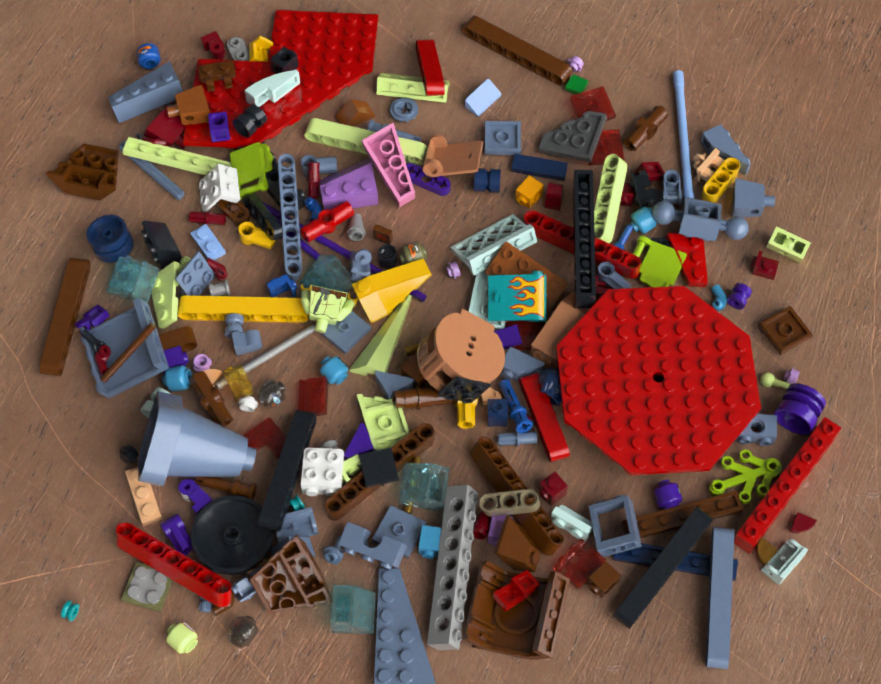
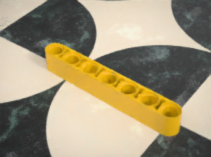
M186 295L181 296L179 299L178 317L183 320L225 321L226 315L236 313L244 317V322L304 323L308 321V314L304 311L301 298Z

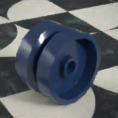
M104 215L99 217L87 229L86 237L96 257L103 262L120 261L129 255L133 249V238L124 220L119 216Z

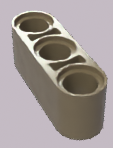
M531 489L485 494L479 501L483 513L489 517L535 512L539 509L541 503L537 493ZM534 497L535 501L533 504L528 505L525 504L526 499ZM510 499L515 500L513 506H505L506 501ZM488 502L495 503L491 509L485 508Z

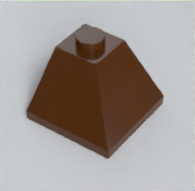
M506 516L494 553L514 571L528 570L529 572H535L541 553L527 532L510 516Z

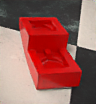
M526 570L511 578L508 585L495 591L493 598L506 612L532 594L540 584Z

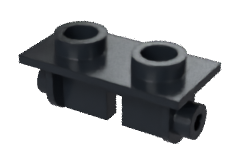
M646 170L639 171V175L631 172L632 179H630V183L637 194L635 196L637 206H640V208L646 207V205L647 207L654 206L653 190H645L646 187L651 186Z

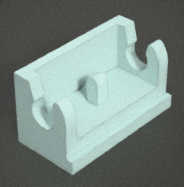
M790 539L785 542L761 571L780 585L803 559L808 549L801 546L794 539Z

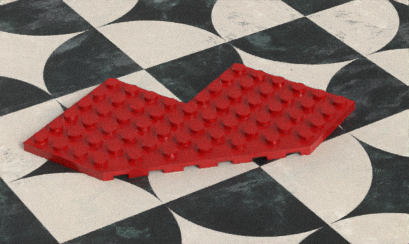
M276 10L271 39L273 46H270L268 62L233 60L236 78H231L233 88L226 89L224 80L213 81L215 91L208 92L207 84L201 83L198 70L200 65L230 60L198 59L193 88L202 85L210 114L227 112L230 140L212 142L209 122L188 124L184 132V146L238 148V146L247 147L257 142L262 143L268 138L272 139L281 133V130L286 126H291L299 121L301 116L307 112L310 114L319 108L325 100H331L340 94V91L345 87L349 88L358 82L359 78L363 75L373 72L379 14ZM286 47L289 50H293L298 56L299 67L295 70L299 71L300 84L275 103L269 99L262 104L260 108L265 113L267 122L257 129L250 138L243 137L234 128L233 120L250 105L246 102L245 89L264 78L276 74L271 70L270 59L280 49Z

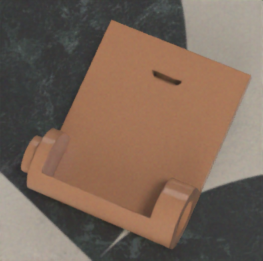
M432 135L429 138L424 160V174L429 177L478 172L483 141L447 144L443 136Z

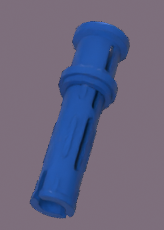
M502 380L498 385L504 398L508 399L510 418L516 424V431L519 433L529 431L533 423L526 415V408L521 406L510 380Z

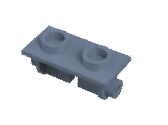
M260 566L259 568H257V569L254 570L253 572L249 573L250 576H252V575H253L256 571H258L262 566ZM246 576L233 583L234 586L231 588L240 603L249 600L257 593Z

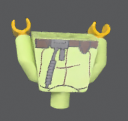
M301 284V303L305 313L310 315L309 319L316 321V332L326 333L327 325H336L337 321H342L346 318L358 301V297L351 299V294L347 296L345 292L314 285L304 288L303 284Z

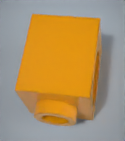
M529 175L516 189L515 200L520 205L530 209L543 195L544 185Z

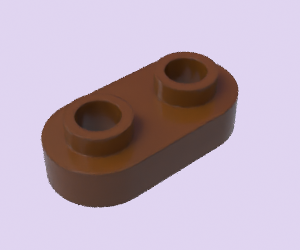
M222 199L219 200L221 212L226 214L236 225L250 220L249 210L240 201L234 203Z

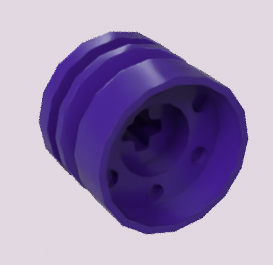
M793 383L788 386L774 415H777V422L783 428L799 435L811 434L817 418L820 417L826 405V401L815 389L800 383Z

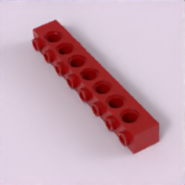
M826 417L823 418L738 531L734 539L735 545L749 555L751 554L760 539L765 535L835 441L841 430L840 426Z

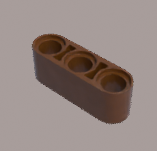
M189 326L159 334L163 350L181 346L182 352H188L197 347L194 332Z

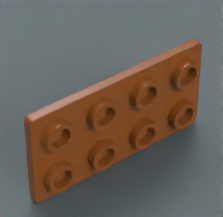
M505 242L485 271L486 274L489 276L531 274V271H543V274L547 275L546 314H548L567 287L568 282L510 243Z

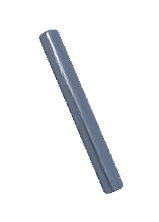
M123 141L119 145V148L122 152L126 144V141ZM127 156L177 200H181L184 197V191L151 162Z

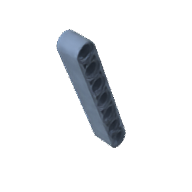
M285 153L278 158L277 166L281 227L283 231L284 274H287L290 280L296 281L301 276L302 259L295 160L292 155ZM288 162L290 166L284 167L282 166V163ZM288 179L292 183L287 185L282 181ZM291 197L293 201L286 202L284 198ZM291 214L294 216V219L288 220L285 218V215ZM293 232L296 236L291 238L286 233ZM292 249L295 250L297 254L289 255L287 251ZM291 267L297 268L298 272L291 273L288 269Z
M713 527L711 534L705 665L709 668L728 669L734 555V529Z

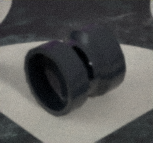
M390 244L382 245L378 250L379 265L383 269H392L397 264L396 249Z

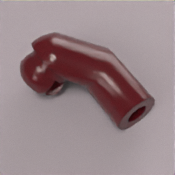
M208 258L206 262L213 270L218 280H225L228 275L225 266Z
M102 345L95 355V362L101 375L108 370L106 363L110 357L111 350L107 345Z

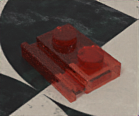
M326 376L309 378L304 381L299 380L298 410L314 412L317 416L327 415L328 381Z

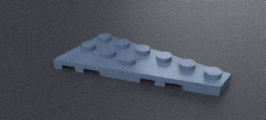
M379 568L374 684H436L401 571L395 568H391V570Z

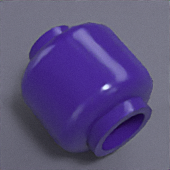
M669 480L658 482V487L653 491L657 506L664 508V510L680 506L679 503L682 502V495L678 484Z

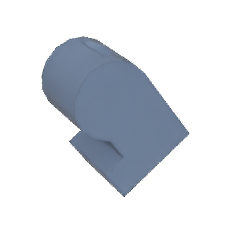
M249 330L244 333H239V331L231 332L237 356L258 351L263 346L258 330Z

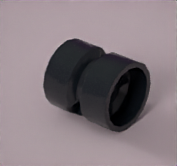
M250 104L243 113L233 120V126L240 135L250 138L257 129L267 122V117L260 107Z

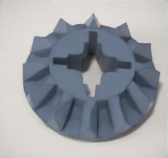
M399 98L391 104L390 114L394 120H399L400 123L402 121L409 122L411 119L415 120L416 115H418V105L410 98ZM407 107L405 114H402L404 108Z

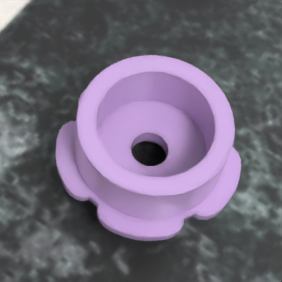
M572 56L571 59L567 60L573 72L581 71L584 63L579 57Z
M448 262L449 266L446 269L449 277L456 279V277L461 276L457 262Z
M198 354L193 360V368L197 372L208 370L212 364L211 359L205 354Z
M794 367L791 370H787L784 380L790 384L796 383L800 371L795 370Z

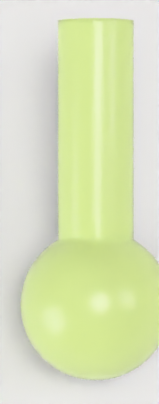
M765 372L760 376L761 385L767 388L775 386L787 390L790 383L775 379L774 375L769 372Z

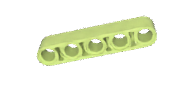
M610 154L605 158L594 209L595 237L609 244L614 235L627 171V163L616 154Z

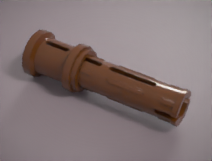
M196 477L198 481H195L199 486L229 492L232 496H243L252 500L257 490L255 483L247 484L239 479L230 481L217 477Z

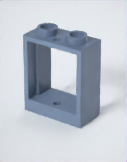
M618 495L614 499L597 501L594 505L589 506L597 551L602 557L642 547L633 502L628 495ZM625 508L630 534L603 541L598 515Z

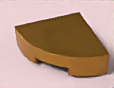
M761 538L757 545V554L760 563L765 566L778 550L764 538Z

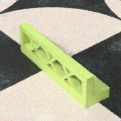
M380 73L377 78L376 94L446 103L450 81L444 80V95L426 96L422 77Z

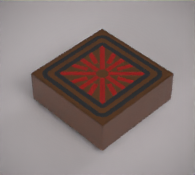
M375 224L373 238L391 245L393 241L392 230Z

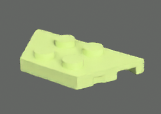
M357 394L358 403L374 449L378 451L392 448L410 433L402 408H394L392 399H384L377 396L370 398L363 397V394Z

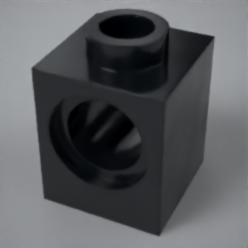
M286 47L280 49L270 59L271 70L276 74L292 71L299 67L297 54Z

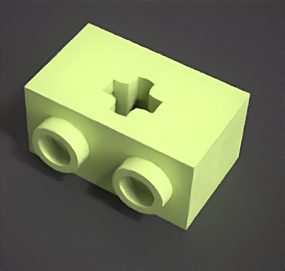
M776 226L766 247L801 263L811 242Z

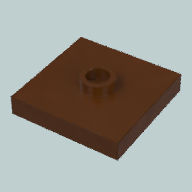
M791 306L760 322L758 325L780 355L811 339L813 336Z

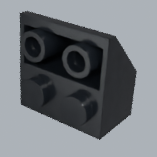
M143 221L144 229L141 230L148 250L152 253L155 264L159 263L161 268L164 269L174 261L179 263L182 259L181 253L167 225L161 222Z

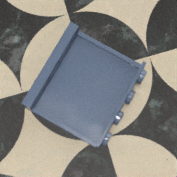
M140 297L133 300L134 308L88 331L96 339L109 346L111 354L106 363L108 369L150 323L155 325L149 304ZM81 327V328H80V329H81V333H82V332L85 330V328H84V327ZM155 329L116 373L104 383L100 379L102 375L95 362V352L90 343L81 336V340L87 349L86 356L92 366L90 369L91 373L96 379V390L100 395L102 394L109 399L169 369L157 329Z

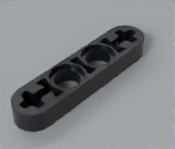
M255 193L244 195V206L249 210V214L270 240L281 239L283 231L280 223Z

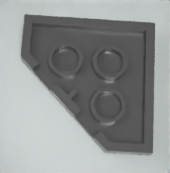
M587 111L583 113L582 117L576 120L572 119L560 125L561 128L553 132L551 130L543 135L539 152L591 162L607 119L606 114Z

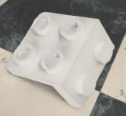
M217 164L200 180L199 189L202 211L207 212L220 199L234 203L240 200L236 168Z
M305 448L301 477L303 494L308 496L323 494L331 497L343 487L344 451L342 449Z

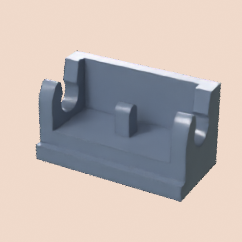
M312 507L286 514L281 531L276 532L279 543L286 537L295 536L296 534L299 537H310L318 534Z

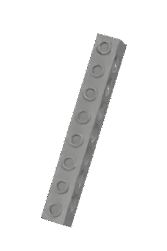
M469 485L448 486L446 489L427 645L436 650H459L462 640L461 630L462 622L464 621V605L467 599L466 588L467 581L469 580L468 570L471 560V545L474 539L476 503L478 502V492Z

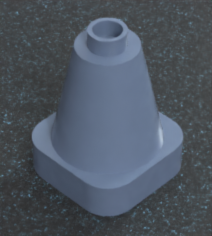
M157 391L139 453L138 481L163 487L167 477H238L242 470H252L256 457V448L248 447V438L184 408L181 396Z

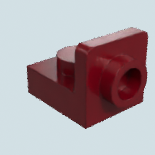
M642 162L634 172L636 175H639V171L646 170L650 181H662L665 174L659 162Z
M624 182L620 206H632L635 189L632 188L630 183Z
M759 250L758 255L752 258L751 267H754L752 275L774 280L779 261L762 257L763 251Z

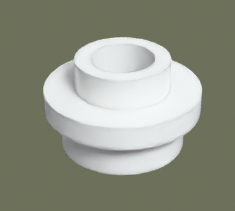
M244 396L238 402L239 408L245 412H254L258 406V402L251 396Z

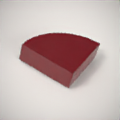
M798 512L790 532L795 534L806 532L814 527L817 520Z

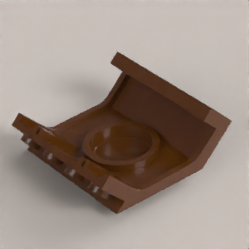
M487 560L481 561L462 639L473 644V648L529 660L553 658L570 579L557 571H551L549 578L533 576L540 586L523 601L505 612L493 598V594L495 591L508 585L511 578L519 573L506 571Z

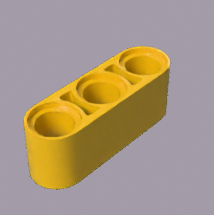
M727 158L703 187L701 200L716 203L738 176L740 162L736 158Z

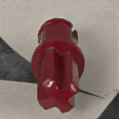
M308 162V178L306 179V181H309L308 197L317 199L319 195V182L321 181L319 179V162Z
M191 211L189 213V222L204 223L207 226L209 224L225 226L226 214L210 213V211L206 213Z

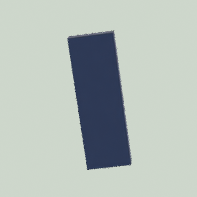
M515 154L511 172L565 181L568 163Z

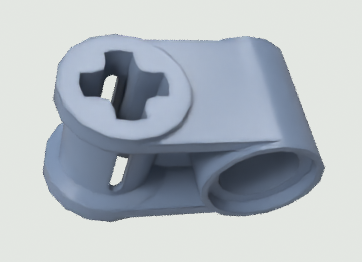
M668 170L665 172L662 181V201L681 206L682 190L680 175L675 170Z

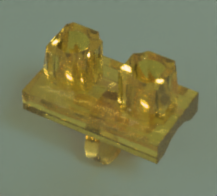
M230 366L224 370V376L237 403L240 398L254 393L252 384L248 380L243 366Z

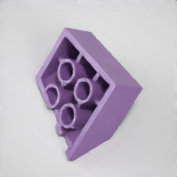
M370 158L321 179L319 182L324 210H331L344 201H348L352 208L378 205V193Z

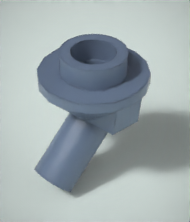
M341 536L337 537L334 547L328 546L323 551L325 559L331 564H339L344 557L343 551H341L342 546L338 545Z

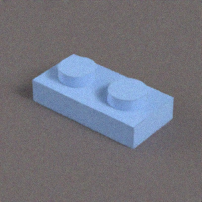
M206 224L190 233L192 239L207 259L216 260L226 254L225 249Z

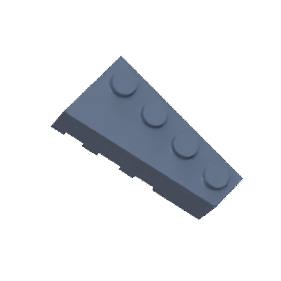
M169 61L109 96L108 99L118 122L121 123L175 101V95L183 92V89Z

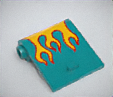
M531 271V274L488 276V321H546L547 275H544L543 271Z

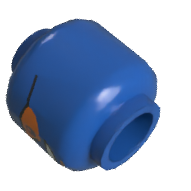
M145 43L138 47L136 54L138 63L142 68L154 69L160 64V52L155 44Z

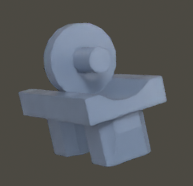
M369 250L351 251V280L358 282L364 276H370L372 256Z

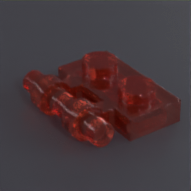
M582 539L577 543H573L569 547L570 550L564 556H561L557 560L558 563L553 567L557 572H560L563 568L567 569L568 571L564 576L570 579L569 583L578 591L588 582L589 577L607 561L592 546L585 552L583 547L586 545V542ZM575 556L580 557L574 565L570 562Z

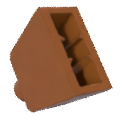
M202 85L176 94L177 105L167 107L169 118L180 115L183 125L209 122L208 114L210 112Z

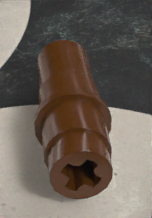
M418 386L414 387V389H402L392 393L394 408H415L420 410L422 407L452 405L453 400L437 396L439 391L435 388H419Z

